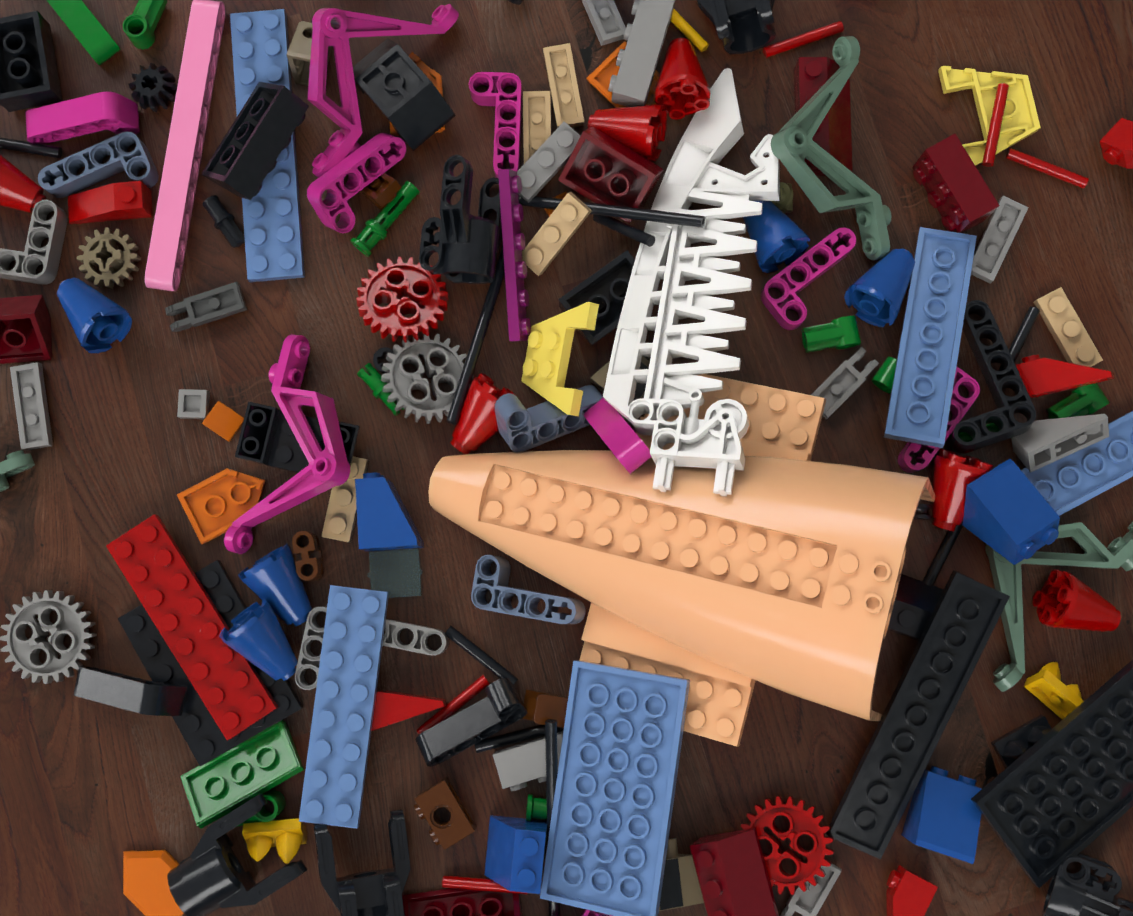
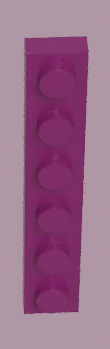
M501 169L498 170L509 341H528V335L531 333V323L529 318H526L529 294L524 287V278L527 277V265L522 257V250L525 249V236L521 233L520 226L524 213L522 205L519 204L518 195L522 191V183L516 171Z

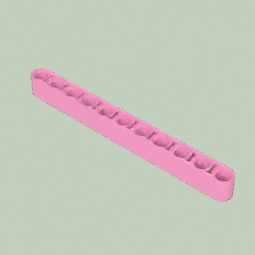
M192 1L145 271V285L147 288L176 292L180 285L225 21V5L222 1Z

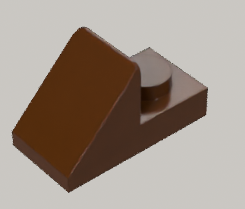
M383 173L360 192L381 211L387 203L396 197L397 192L402 187L394 178Z
M526 690L524 706L527 714L522 719L531 720L535 724L545 725V720L554 719L557 720V727L564 728L568 697Z

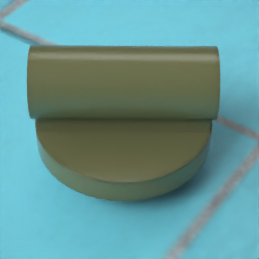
M780 182V201L772 202L783 213L793 212V189L791 183Z

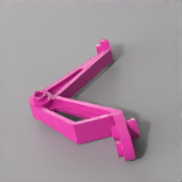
M451 4L440 5L435 9L432 14L433 20L431 25L336 8H321L316 11L312 19L313 31L307 100L341 129L331 135L328 140L329 146L314 159L312 166L314 167L313 174L319 178L361 147L357 142L362 134V126L349 38L445 34L454 25L459 16V12ZM329 46L334 48L341 107L326 96Z
M291 334L285 338L279 361L273 364L269 370V380L272 383L271 392L305 454L309 465L232 523L224 537V545L230 552L243 554L249 550L253 543L252 527L335 486L344 484L349 478L350 464L345 453L334 399L318 392L300 389L310 354L309 341L305 336ZM303 405L315 407L325 444L323 451L301 409Z

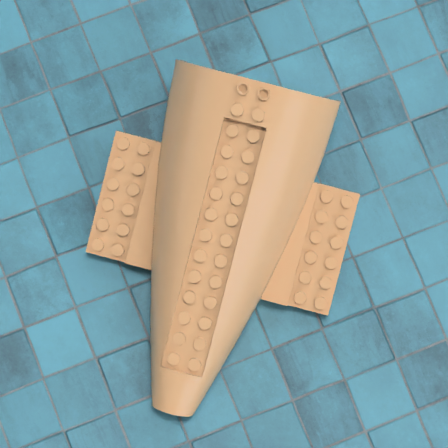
M708 374L698 375L723 381V390L702 393L704 404L699 407L698 419H704L707 409L713 403L723 399L735 400L743 405L749 419L747 433L740 439L745 456L744 471L735 470L732 494H727V496L713 493L716 469L674 466L671 490L660 492L658 489H653L656 465L652 457L630 474L611 450H553L451 455L442 457L435 466L428 490L429 503L435 511L525 566L591 602L581 639L584 641L579 661L690 680L683 731L739 747L755 681L869 721L881 720L882 714L872 710V698L882 642L889 627L904 565L906 543L919 501L921 499L934 502L935 493L929 477L852 465L811 461L826 403L825 398ZM690 408L684 409L687 417H689ZM645 414L644 417H640V420L647 418L649 414ZM678 415L669 417L667 421L671 422L676 420L678 418ZM636 432L650 450L652 436ZM674 443L666 444L663 450L672 448Z

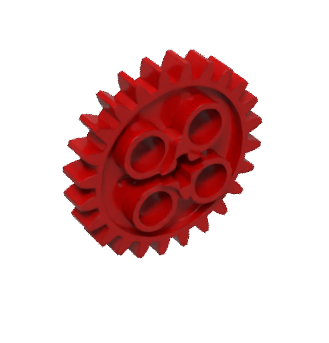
M398 257L396 264L387 259L386 267L377 263V272L369 269V279H361L362 287L357 288L359 297L356 298L359 315L363 317L365 326L371 325L372 333L380 330L382 339L391 334L392 342H395L398 336H402L404 343H407L408 335H412L417 341L419 340V332L428 336V327L437 329V320H444L443 311L448 310L446 283L441 282V274L433 275L432 272L423 269L420 263L414 265L413 257H410L407 263H403L402 258ZM395 281L402 282V283L396 284V285L391 284V283H393V282H395ZM419 292L427 293L425 295H417ZM382 303H387V304H389V305L386 306V307H380V306H378V305H380V304H382ZM406 314H414V316L410 318L404 317V315Z
M777 796L776 805H773L772 801L768 798L765 800L766 809L759 804L755 805L757 815L747 813L746 816L751 823H742L740 827L744 830L756 828L759 841L760 839H767L771 842L773 847L772 853L769 855L763 854L771 887L774 884L777 885L779 894H782L785 887H788L791 895H794L796 886L799 885L800 889L806 892V882L808 881L813 886H816L818 882L814 875L816 874L824 878L826 873L821 866L830 867L832 864L825 858L826 855L834 854V850L827 847V844L833 842L834 838L825 836V832L831 827L830 825L821 826L820 822L823 820L824 815L815 817L813 815L816 808L814 805L808 810L804 809V799L798 805H794L793 796H789L787 803L783 802L781 796ZM783 815L789 819L790 828L788 831H781L776 827L775 820L777 816ZM769 827L783 841L789 838L791 840L790 847L799 854L804 855L808 862L804 863L791 849L783 851L781 849L782 842L768 834L764 828ZM806 834L813 838L814 848L812 850H805L800 846L799 838L801 835ZM790 858L796 863L797 870L795 873L789 874L783 870V859Z

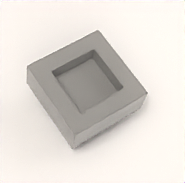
M179 389L177 417L180 419H205L209 414L210 391Z

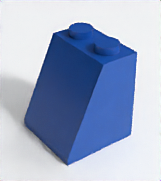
M1011 459L1006 460L967 485L963 526L1013 565H1016L1023 559L1031 558L1038 549L1046 544H1052L1059 535V515Z
M364 473L363 479H355L359 549L364 551L424 548V541L393 483L383 475H380V473Z
M931 765L930 771L924 770L913 793L901 835L917 846L973 864L976 855L981 812L972 802L971 798L982 788L976 786L977 780L959 775L957 780L948 777L949 771Z
M490 815L484 875L509 891L540 894L547 821L535 819L526 821L525 818Z

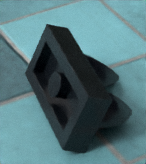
M1040 715L992 741L991 744L1004 767L1007 768L1052 728L1046 717Z

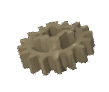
M105 227L104 234L96 229L94 230L95 237L93 239L88 236L85 237L88 244L86 246L79 245V249L84 253L77 256V260L84 263L79 267V270L87 273L84 277L90 282L94 281V284L100 288L105 284L109 289H113L114 283L123 287V279L125 278L133 280L130 273L131 271H139V268L134 263L140 261L141 257L135 254L139 247L132 243L133 239L128 234L124 235L120 229H116L113 233L109 227ZM116 242L122 244L125 251L118 249ZM93 265L99 267V271L102 272V275L98 274L95 271Z

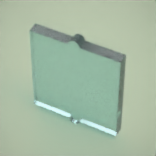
M419 549L369 552L370 573L367 574V577L370 578L371 590L389 592V598L422 596L421 575L423 570L420 569Z

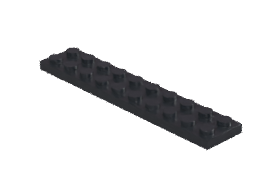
M952 571L829 824L831 828L826 832L828 837H833L837 841L878 859L882 858L1010 596L959 572Z

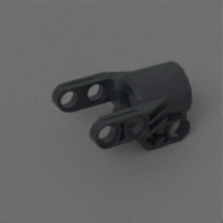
M697 0L701 11L716 26L719 40L722 39L724 50L727 53L744 54L763 48L775 39L776 33L773 24L775 22L772 14L775 0Z
M453 155L447 159L443 169L440 201L441 219L437 217L429 218L422 227L419 263L423 269L433 274H444L453 283H492L495 280L497 252L502 242L500 193L491 198L489 192L493 185L499 184V179L493 177L484 183L480 189L478 217L471 215L470 203L473 169L467 159L460 155ZM458 163H463V172L459 176L454 177L453 171ZM456 191H460V201L457 204L452 205V195ZM492 211L497 212L495 222L487 219ZM439 227L440 231L436 232L435 235H433V232L438 230ZM437 252L439 255L438 262L430 267V256ZM452 273H459L455 277L452 276Z
M262 793L208 826L191 856L178 863L177 867L169 871L167 879L170 892L181 911L187 916H206L220 907L255 905L307 871L301 859L297 862L288 863L256 884L249 871L245 872L231 848L234 845L227 832L261 811L262 807L267 804Z
M402 809L390 811V820L388 822L393 868L364 871L336 878L332 837L328 832L327 824H314L320 882L341 916H404L402 893L411 867L405 818Z
M1079 853L1077 856L1067 857L1060 864L1058 872L1051 878L1042 916H1133V902L1115 896L1122 888V881L1110 864ZM1074 861L1081 863V869L1078 872L1070 873L1066 871L1069 863ZM1090 868H1091L1092 870H1095V871H1094V874H1095V875L1090 874V873H1091ZM1106 874L1111 876L1110 881L1104 880L1103 884L1098 881L1097 877H1105Z

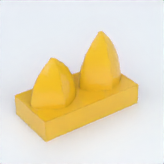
M1058 662L1046 664L1039 673L1028 677L1024 684L1028 691L1062 720L1084 702L1077 684L1066 686L1061 682Z
M299 818L243 824L242 835L247 844V850L250 856L257 862L267 855L271 847H276L281 860L288 864L297 854L300 845L307 844V831L304 823L299 822Z

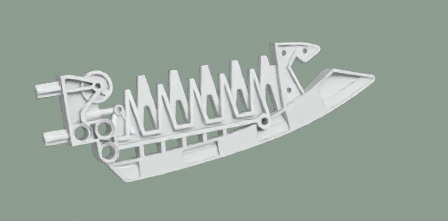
M730 68L724 69L711 87L710 106L705 110L697 111L693 116L670 160L651 210L704 216V226L701 228L647 221L644 232L653 235L655 243L651 247L642 243L639 245L618 322L603 398L626 418L639 434L652 436L650 455L656 465L653 489H658L660 492L671 490L674 466L716 469L713 493L720 494V496L731 495L735 470L744 471L745 456L740 439L747 433L749 419L743 405L731 399L719 400L707 409L704 419H698L699 407L704 404L702 393L723 390L722 380L698 375L740 370V358L714 352L729 349V341L705 335L746 330V318L721 313L734 310L735 302L733 300L712 297L711 295L750 291L752 279L727 274L740 271V262L715 257L757 252V240L733 236L746 233L745 224L723 220L761 215L763 204L755 201H780V163L771 150L773 135L768 134L750 155L751 162L756 167L752 172L743 175L718 165L744 135L733 73ZM692 202L720 207L688 210ZM698 242L716 244L710 246L691 247V244ZM660 279H663L662 291H657ZM694 279L710 282L684 286L685 281ZM654 305H659L657 317H651ZM693 318L704 321L701 323L678 325L679 319ZM648 330L655 331L653 343H645ZM642 356L651 357L649 369H640ZM685 357L698 360V362L672 364V359ZM637 383H646L644 398L634 400ZM690 408L689 417L686 416L684 409ZM649 414L647 418L638 420L641 415ZM678 415V418L676 420L671 422L667 421L669 417ZM674 443L672 448L663 450L666 444Z

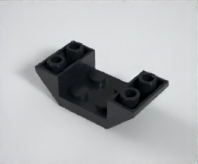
M388 38L353 66L357 88L373 101L413 151L456 116L430 79L397 43Z
M248 401L235 457L297 473L307 467L309 462L282 411L276 407ZM305 416L323 451L325 444L318 419ZM339 421L347 461L351 467L360 426Z

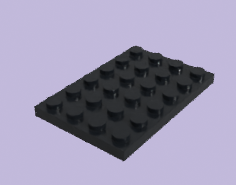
M216 560L197 571L195 575L227 626L231 629L233 627L231 620L247 607L221 561ZM141 604L118 618L153 682H168L188 686L182 716L172 717L199 766L215 759L303 708L288 679L285 681L282 679L274 680L252 664L279 708L227 741L143 605Z

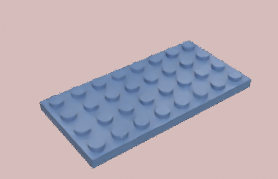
M579 660L573 661L540 899L612 916H658L690 686L689 679Z

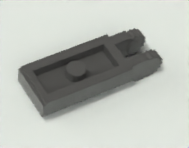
M238 282L185 298L184 301L165 308L166 315L168 316L188 312V318L175 321L170 325L172 332L186 330L192 326L197 327L247 310Z

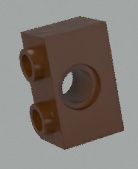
M448 777L415 797L416 804L414 808L421 820L426 819L432 828L429 830V834L437 846L441 844L443 849L446 850L475 832L477 826ZM440 807L447 808L451 813V819L445 822L440 821L436 816V809Z

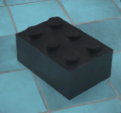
M38 11L0 18V105L8 112L63 102L50 24Z

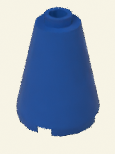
M755 201L763 204L762 214L743 217L749 238L757 240V252L754 253L760 269L766 273L779 270L777 265L785 262L788 266L802 256L809 247L807 241H810V238L772 201Z
M893 249L847 289L844 296L846 305L849 308L853 305L858 310L855 315L871 325L884 327L886 323H889V326L892 325L897 319L915 265L913 255L906 249Z
M79 278L66 279L59 285L57 290L58 299L80 345L89 353L108 351L112 348L110 345L116 339L121 342L126 337L132 325V318L126 309Z
M288 544L268 553L257 560L252 568L249 569L247 567L238 574L241 581L261 600L266 599L270 603L274 613L287 625L293 623L296 627L307 621L308 613L312 608L302 579L297 575L295 559Z
M262 599L261 606L258 602H255L231 620L233 627L229 631L224 627L220 632L219 637L225 644L274 680L282 679L285 681L295 673V666L298 660L270 603L266 599Z

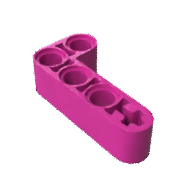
M477 72L469 80L471 98L477 105L495 106L493 167L495 178H498V170L505 169L504 159L509 160L511 170L517 172L520 169L521 80L514 73ZM481 85L489 87L484 93L475 91ZM507 86L516 88L515 92L510 94L503 92V89ZM508 112L516 115L512 120L508 121L502 118ZM505 139H511L515 142L511 147L507 148L500 145Z
M99 92L30 109L25 112L27 141L31 143L48 144L103 130H109L115 134L127 131L134 134L140 133L138 104L115 92Z
M379 133L309 185L307 198L326 227L340 233H347L354 228L355 215L347 200L401 161L406 154L405 142L399 137ZM369 158V159H370L369 166H368L367 168H365V163H366L367 159ZM348 174V181L344 184V178ZM327 190V196L322 201V194ZM340 213V220L335 223V219Z
M845 227L836 229L765 284L761 292V301L781 327L786 330H795L806 319L807 308L796 294L850 253L856 244V236L852 230ZM843 240L846 243L839 246L834 252L832 251L837 241L841 242ZM813 255H821L825 259V265H817L813 261ZM793 271L800 272L803 276V281H794L790 273ZM777 288L780 290L782 297L779 299L772 298L768 293V289ZM786 310H795L799 315V320H789L786 316Z
M957 366L950 405L952 419L947 424L945 441L980 393L978 382ZM959 385H963L968 389L967 398L960 396L958 392ZM908 442L898 456L899 467L907 473L924 469L940 448ZM919 449L924 450L915 459L918 463L911 464L912 457L910 455L918 452Z
M604 398L582 414L630 474L651 458L649 448L619 412Z

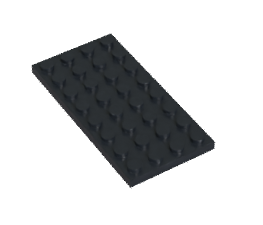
M1133 660L971 798L972 802L1031 882L1038 888L1058 872L1060 864L1067 857L1077 856L1133 807Z

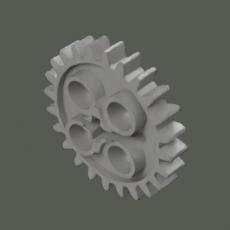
M439 334L435 336L434 340H430L429 335H424L423 340L419 339L417 341L412 337L411 343L409 340H407V343H404L402 340L403 348L395 344L393 346L395 354H387L386 359L390 363H383L382 370L387 373L382 374L381 381L388 384L383 386V392L392 393L388 397L387 402L397 401L396 412L402 408L406 410L404 418L413 413L415 414V422H418L421 416H425L426 423L429 424L432 416H435L438 422L442 421L443 413L448 417L464 367L463 361L467 357L466 353L457 354L459 345L453 348L449 347L450 338H447L442 343L440 342ZM419 355H422L424 358V366L427 377H433L430 383V387L427 378L422 379L424 374V366L422 365L420 358H418ZM439 357L443 361V365H433L430 358ZM413 364L417 371L408 373L403 369V365ZM447 383L452 391L448 393L442 392L438 384ZM430 388H431V391L433 392V395H434L435 398H436V401H433V400L431 399V396H430ZM421 390L425 398L422 400L412 397L411 391Z
M45 590L43 595L41 592H33V599L22 597L23 605H12L16 614L5 615L11 621L10 624L1 625L2 629L8 631L7 635L0 637V640L7 641V645L0 649L1 652L10 653L5 662H15L12 671L17 672L23 669L21 678L26 679L32 676V683H38L43 679L44 684L52 683L53 678L56 682L64 681V675L66 677L75 676L73 668L79 670V666H83L80 660L91 659L89 654L86 653V649L95 648V645L89 643V638L97 636L96 633L89 632V628L93 627L95 622L86 621L91 612H81L80 610L84 603L77 602L73 604L75 596L68 595L64 598L63 591H56L53 594L52 590ZM52 610H55L58 615V619L54 624L49 619ZM28 625L33 630L30 639L25 636V629ZM67 634L72 639V644L68 649L63 643L64 637ZM42 649L47 654V660L44 664L39 660V653Z

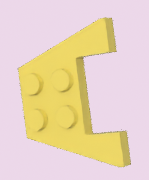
M941 66L938 73L943 94L972 89L984 140L963 144V147L975 166L983 161L998 84H1008L1009 90L996 155L1041 128L1028 75L996 71L991 73L976 72L975 69L965 68L964 70L951 69V66Z
M586 302L531 326L526 358L523 364L521 381L567 415L579 417L583 391L564 388L575 329L595 330L599 304Z

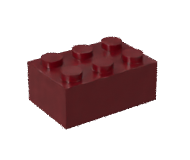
M592 126L582 132L558 181L594 203L643 209L664 169ZM620 218V219L624 220L625 222H627V223H629V224H630L632 221L635 220V219Z
M955 133L927 148L912 167L915 180L918 184L924 186L928 193L927 198L930 205L935 209L937 208L941 214L942 224L947 231L964 233L985 221L1000 206Z

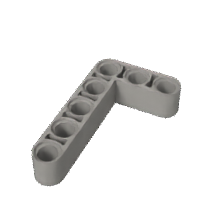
M41 200L35 204L24 252L0 248V278L41 285L50 284L55 280L68 222V216L63 209L50 200ZM54 211V216L46 221L47 215ZM49 237L48 244L41 248L42 241ZM16 260L15 267L9 270L10 263ZM43 264L42 272L36 275L37 267Z
M316 607L309 612L295 671V682L303 690H312L317 687L321 654L319 656L314 655L310 650V646L314 640H318L321 643L323 641L324 628L317 624L316 618L320 612H326L327 607ZM386 619L385 635L382 646L426 655H438L443 653L449 645V638L440 629ZM405 628L410 629L414 634V639L409 645L402 643L400 640V633ZM432 634H437L442 639V645L438 650H432L428 646V638ZM308 668L316 672L317 679L314 684H309L305 681L304 674Z

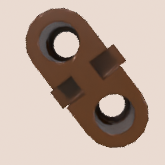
M299 531L292 538L293 553L296 554L294 559L297 575L304 581L320 580L324 574L320 540L314 533ZM309 539V544L305 546V540ZM313 566V569H314V570H313V573H312V575H311V574L309 573V569H310V567Z

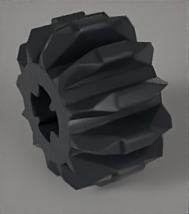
M150 63L148 69L140 65L141 73H132V78L135 81L129 83V88L133 92L131 97L135 102H139L142 109L147 110L150 107L153 112L157 113L161 105L164 109L168 110L166 102L168 100L175 102L173 95L177 91L175 76L170 72L168 73V69L162 65L157 67L154 63Z

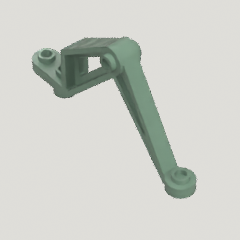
M854 36L839 37L835 41L832 50L833 57L840 68L772 137L771 150L780 159L819 213L855 208L863 252L870 260H878L890 252L887 226L890 224L892 216L889 207L882 205L880 194L812 140V137L859 63L860 45L858 40ZM804 159L809 160L844 190L846 194L833 196L806 164Z
M1082 522L1059 525L1057 539L1072 537L1085 551L1084 554L1036 551L1031 558L1023 559L1016 565H1013L986 544L985 550L989 559L995 589L1010 596L1003 609L1001 618L1011 663L1009 665L1007 663L1000 665L993 673L995 676L993 683L1001 692L1013 687L1025 673L1021 565L1032 564L1118 569L1121 566L1125 571L1133 569V522L1128 526L1130 531L1123 537L1113 540L1107 548Z

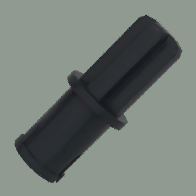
M217 195L207 198L202 205L214 220V227L218 230L220 229L231 247H240L245 242V237L234 222L235 217L233 214L227 212Z

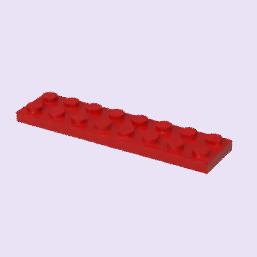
M152 515L106 545L227 741L279 708L251 662L225 644L219 637L224 627L227 631L230 629L158 515Z

